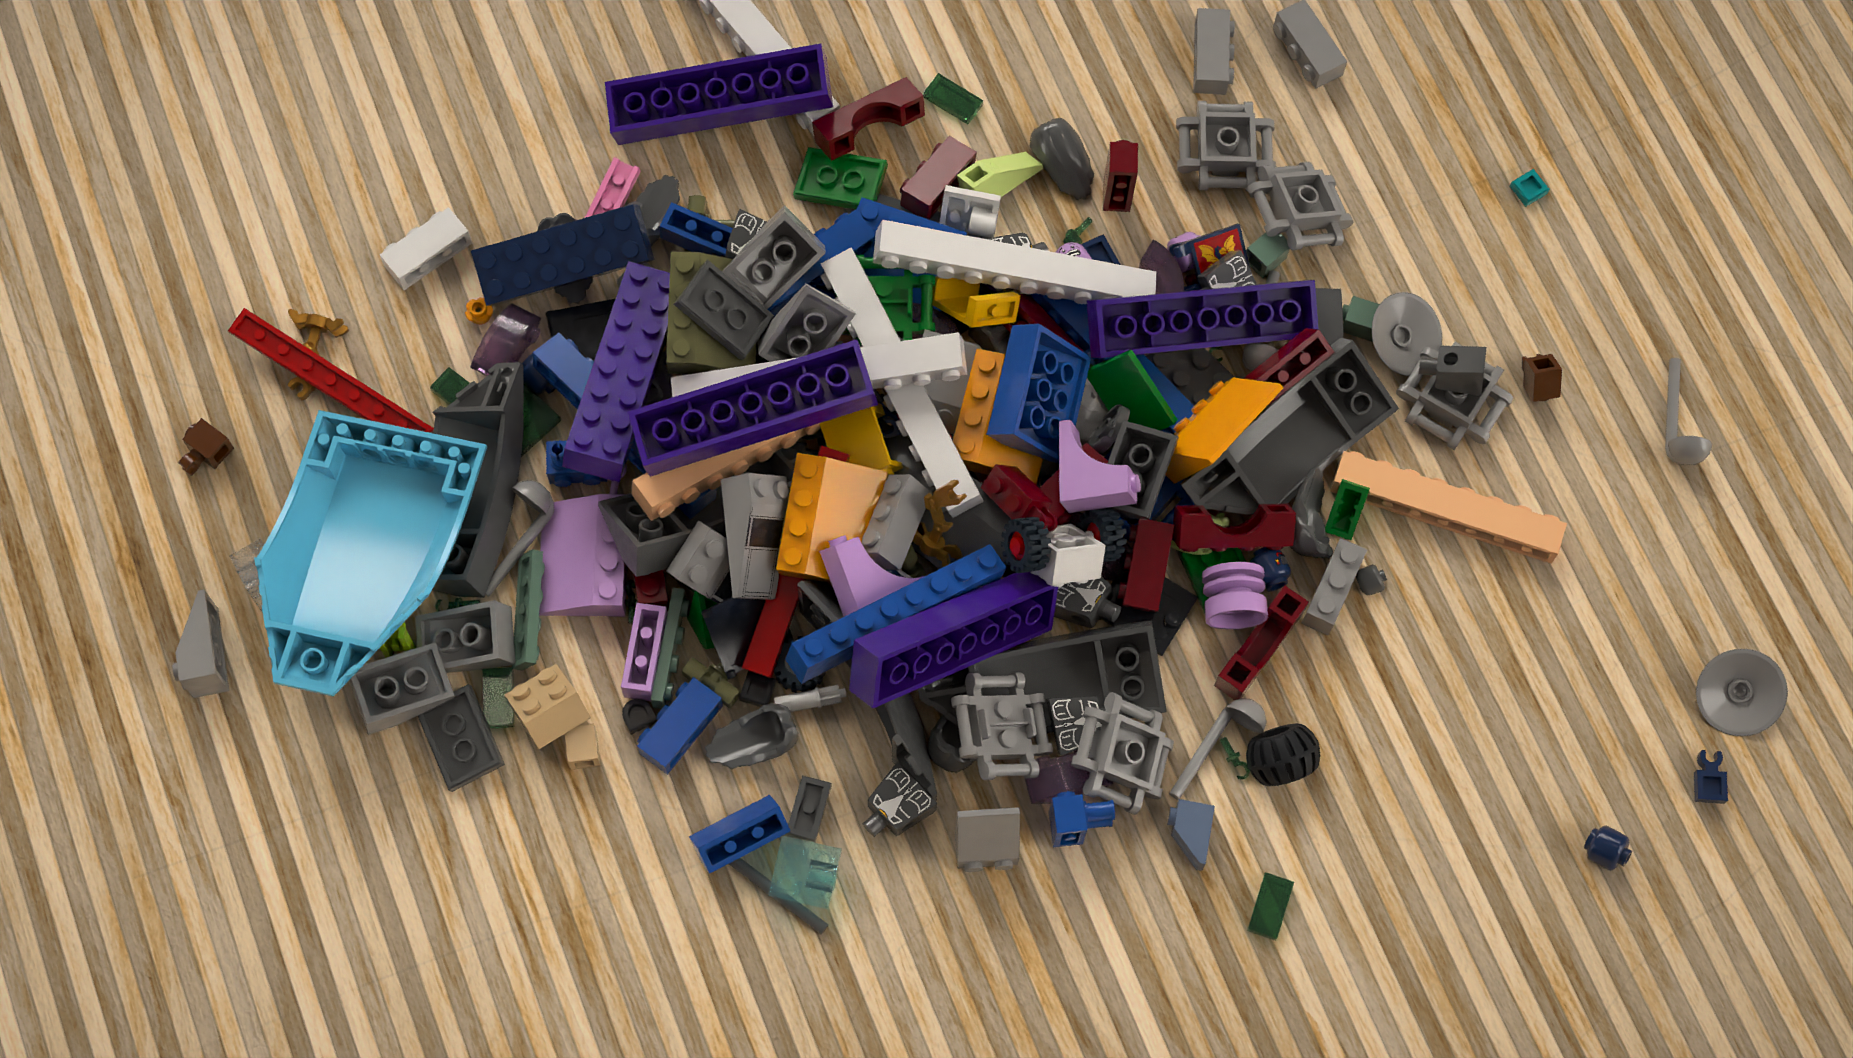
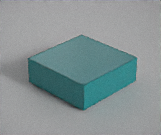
M1534 169L1512 181L1509 186L1525 207L1547 195L1550 190Z

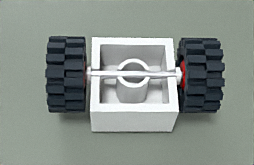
M1112 508L1089 510L1083 512L1084 515L1079 517L1081 522H1078L1077 526L1073 524L1058 525L1052 532H1049L1047 528L1043 529L1045 524L1043 521H1039L1037 517L1013 519L1008 521L1009 524H1005L1004 529L1006 531H1003L1001 535L1004 538V541H1001V547L1005 548L1002 555L1003 557L1007 556L1005 563L1011 565L1010 569L1012 571H1016V573L1030 572L1038 575L1050 586L1061 587L1064 583L1071 582L1087 583L1088 580L1101 578L1103 562L1115 561L1121 557L1120 553H1124L1125 548L1122 545L1126 544L1127 539L1123 538V534L1127 533L1126 529L1121 527L1124 525L1123 519L1118 520L1120 515L1118 512H1114Z

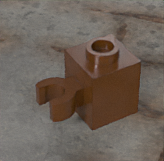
M1536 354V357L1530 358L1523 356V387L1531 400L1536 402L1559 398L1561 395L1562 368L1553 354Z
M201 418L196 424L191 425L187 429L182 440L190 452L185 454L178 464L190 476L199 469L203 461L213 469H216L234 447L228 437Z

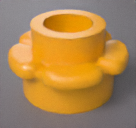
M484 298L472 299L466 305V318L474 324L482 325L487 323L493 314V307L486 306Z

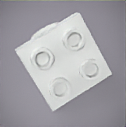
M946 185L940 224L967 232V236L982 237L983 239L992 238L995 236L1001 196Z

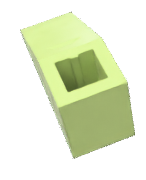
M1027 152L978 160L957 174L960 188L1000 195L1002 197L1041 171L1043 165Z

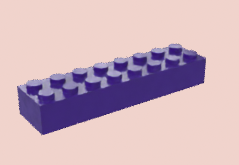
M821 43L605 82L610 133L618 145L833 108L827 56Z
M628 261L564 448L562 467L620 483L635 438L628 411L645 406L667 340L669 272Z
M1315 280L1086 300L1091 358L1115 357L1131 349L1137 355L1291 340L1305 328L1318 329Z
M856 339L628 411L642 465L651 477L878 405L860 345Z
M1030 572L1014 573L854 640L849 691L871 708H875L1052 630L1058 587L1048 585L1044 579Z

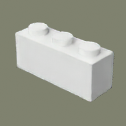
M448 207L444 211H439L432 215L429 221L422 226L410 230L406 237L397 243L388 245L380 254L386 270L400 287L406 290L471 245L472 241L469 231Z

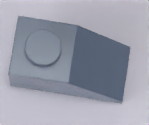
M1179 799L1176 808L1170 807L1167 825L1173 826L1171 836L1194 868L1202 871L1206 865L1215 806Z

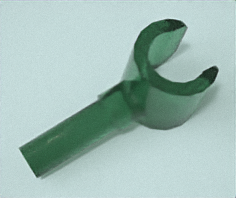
M1088 217L1075 230H1068L1063 243L1073 242L1082 244L1083 240L1079 236L1093 222L1092 219Z

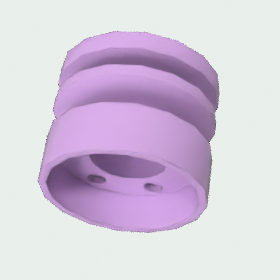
M1228 562L1217 564L1204 570L1202 573V583L1205 584L1203 594L1209 597L1204 604L1206 624L1217 629H1242L1265 622L1268 618L1267 600L1264 595L1260 594L1265 589V582L1263 581L1264 568L1250 562Z

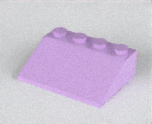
M596 494L554 502V513L541 531L540 551H543L545 570L541 578L543 599L540 604L539 616L625 617L628 566L619 553L598 507V501L626 494Z

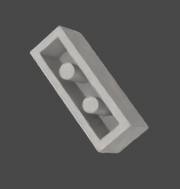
M1301 0L1277 12L1273 25L1274 33L1278 39L1283 40L1290 57L1298 62L1304 78L1307 81H1311L1315 89L1343 76L1347 60L1306 0Z
M1197 9L1194 32L1193 93L1226 95L1228 84L1233 85L1234 68H1229V61L1234 59V44H1230V37L1234 36L1235 21L1230 20V10Z
M910 474L889 475L867 530L862 537L861 543L873 561L884 570H901L925 511L924 496L928 493L932 494L930 490Z
M1340 538L1301 624L1329 635L1367 549Z

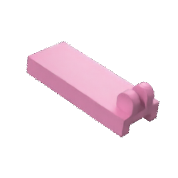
M614 157L585 218L624 207L641 172L640 168L635 165L634 167Z

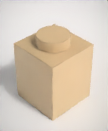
M585 721L565 733L567 760L571 770L601 766L597 731L594 723L589 724Z

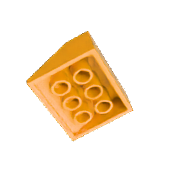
M976 349L953 443L968 471L989 475L995 464L1017 466L1037 485L1043 462L1042 458L1005 446L986 435L1005 354Z
M1235 377L1225 383L1222 380L1218 381L1208 391L1211 396L1207 400L1201 399L1193 406L1191 411L1194 414L1189 419L1187 417L1183 418L1173 428L1176 431L1174 435H1177L1179 439L1166 476L1175 484L1212 465L1283 389L1282 385Z
M797 453L776 566L778 573L784 576L831 583L819 551L830 547L828 541L844 535L847 541L859 537L862 542V537L867 530L873 511L884 489V484L887 481L888 472L828 457Z

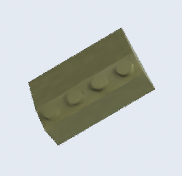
M671 252L666 358L668 374H695L756 364V343L747 356L740 360L673 305L706 260H709L719 270L723 271L733 259L700 252Z

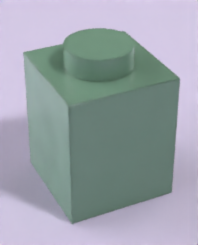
M1265 232L1247 248L1246 252L1250 267L1259 276L1265 278L1271 270H1274L1287 259L1290 249L1287 239L1282 234L1269 237Z
M1353 296L1350 304H1344L1342 308L1343 333L1373 342L1372 321L1380 304Z

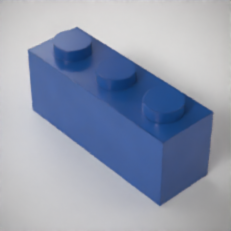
M694 677L689 683L684 682L678 688L675 694L677 698L670 706L665 705L656 717L658 721L651 729L646 728L637 740L639 743L637 745L639 754L667 775L723 707L722 698Z
M768 795L694 833L689 838L701 863L710 874L785 835L791 830L780 806L771 795Z

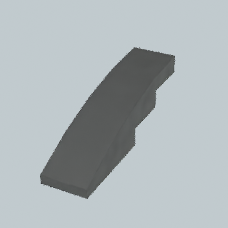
M1316 288L1318 329L1327 342L1332 345L1338 339L1343 338L1341 289Z

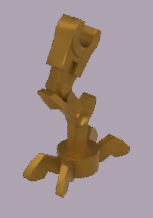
M288 310L290 318L299 330L306 327L311 330L307 342L302 345L319 356L317 345L321 333H326L329 330L337 338L349 331L348 327L343 325V319L336 318L333 322L330 318L322 315L307 313L299 315L297 310ZM299 377L291 379L288 383L292 391L298 386H303V390L297 394L301 401L306 400L316 389Z
M951 480L949 483L939 487L933 492V496L930 493L924 496L925 508L930 510L934 521L933 529L931 532H928L925 523L920 522L912 540L916 545H919L920 550L924 554L941 560L943 567L950 564L948 554L955 559H960L963 556L957 545H945V540L942 537L943 532L948 531L953 526V523L945 521L941 507L958 505L967 497L965 493L957 495L953 491V488L959 484L958 480Z

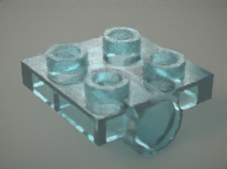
M782 836L768 896L829 910L838 875L842 849Z

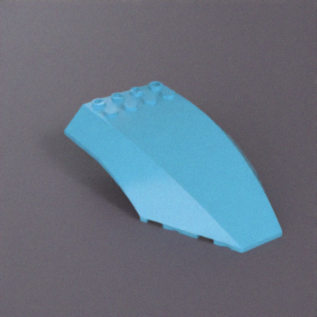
M321 410L318 411L299 469L283 509L257 558L254 557L255 566L258 571L260 584L258 586L262 597V612L267 630L269 657L272 662L271 670L275 684L334 697L429 596L450 556L461 529L486 453V444Z

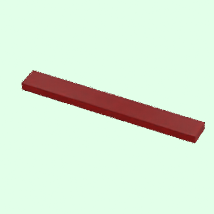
M244 308L228 329L231 335L363 419L428 433L434 432V428L249 310Z
M822 445L818 456L848 462L850 458L849 454ZM779 574L776 599L765 601L742 666L743 669L772 678L799 602L797 584L801 581H806V579Z

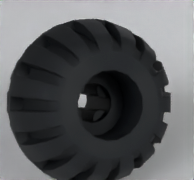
M1294 723L1279 726L1260 733L1249 741L1246 752L1247 766L1253 777L1264 786L1288 784L1312 774L1318 768L1320 762L1319 742L1314 733L1303 724Z

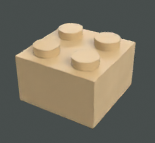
M557 664L542 670L537 676L523 684L517 685L512 691L505 694L514 713L538 749L591 718L577 691Z

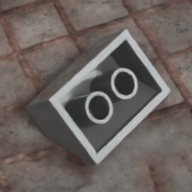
M1123 420L1107 464L1128 465L1133 473L1139 476L1141 490L1137 492V504L1109 507L1108 509H1114V512H1118L1120 517L1125 519H1150L1179 439L1177 435Z

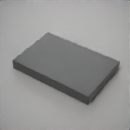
M709 260L702 264L673 304L740 360L747 356L774 317L771 312Z
M469 684L454 691V698L418 715L447 788L451 792L505 765L475 692Z

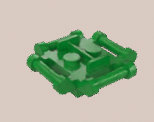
M856 255L863 269H890L883 267L881 264L873 263V257ZM904 269V276H867L898 337L903 338L900 341L912 340L913 334L923 335L925 329L935 332V323L932 322L933 287L936 285V277L934 275L913 276L910 270ZM913 288H921V322L913 323ZM847 327L842 334H850ZM858 337L854 338V340L857 339L859 345L862 346L860 339Z

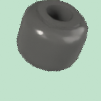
M1372 564L1359 569L1356 576L1361 591L1366 595H1373L1385 589L1384 581L1387 580L1383 569L1379 571L1376 565Z

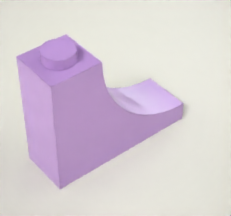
M1059 421L1060 503L1068 513L1137 504V492L1141 490L1139 476L1135 475L1128 465L1105 464L1088 456L1083 451L1079 431L1072 421Z
M845 535L828 541L829 548L819 551L844 617L923 578H904L887 572L868 555L859 537L848 541Z

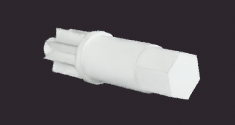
M838 685L775 697L774 700L776 704L784 705L791 712L842 703L841 698L847 696L845 688L839 689Z

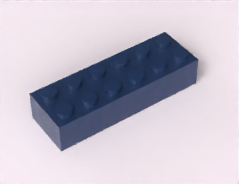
M635 204L471 250L486 306L499 305L626 269L628 261L643 264L655 260L640 206Z

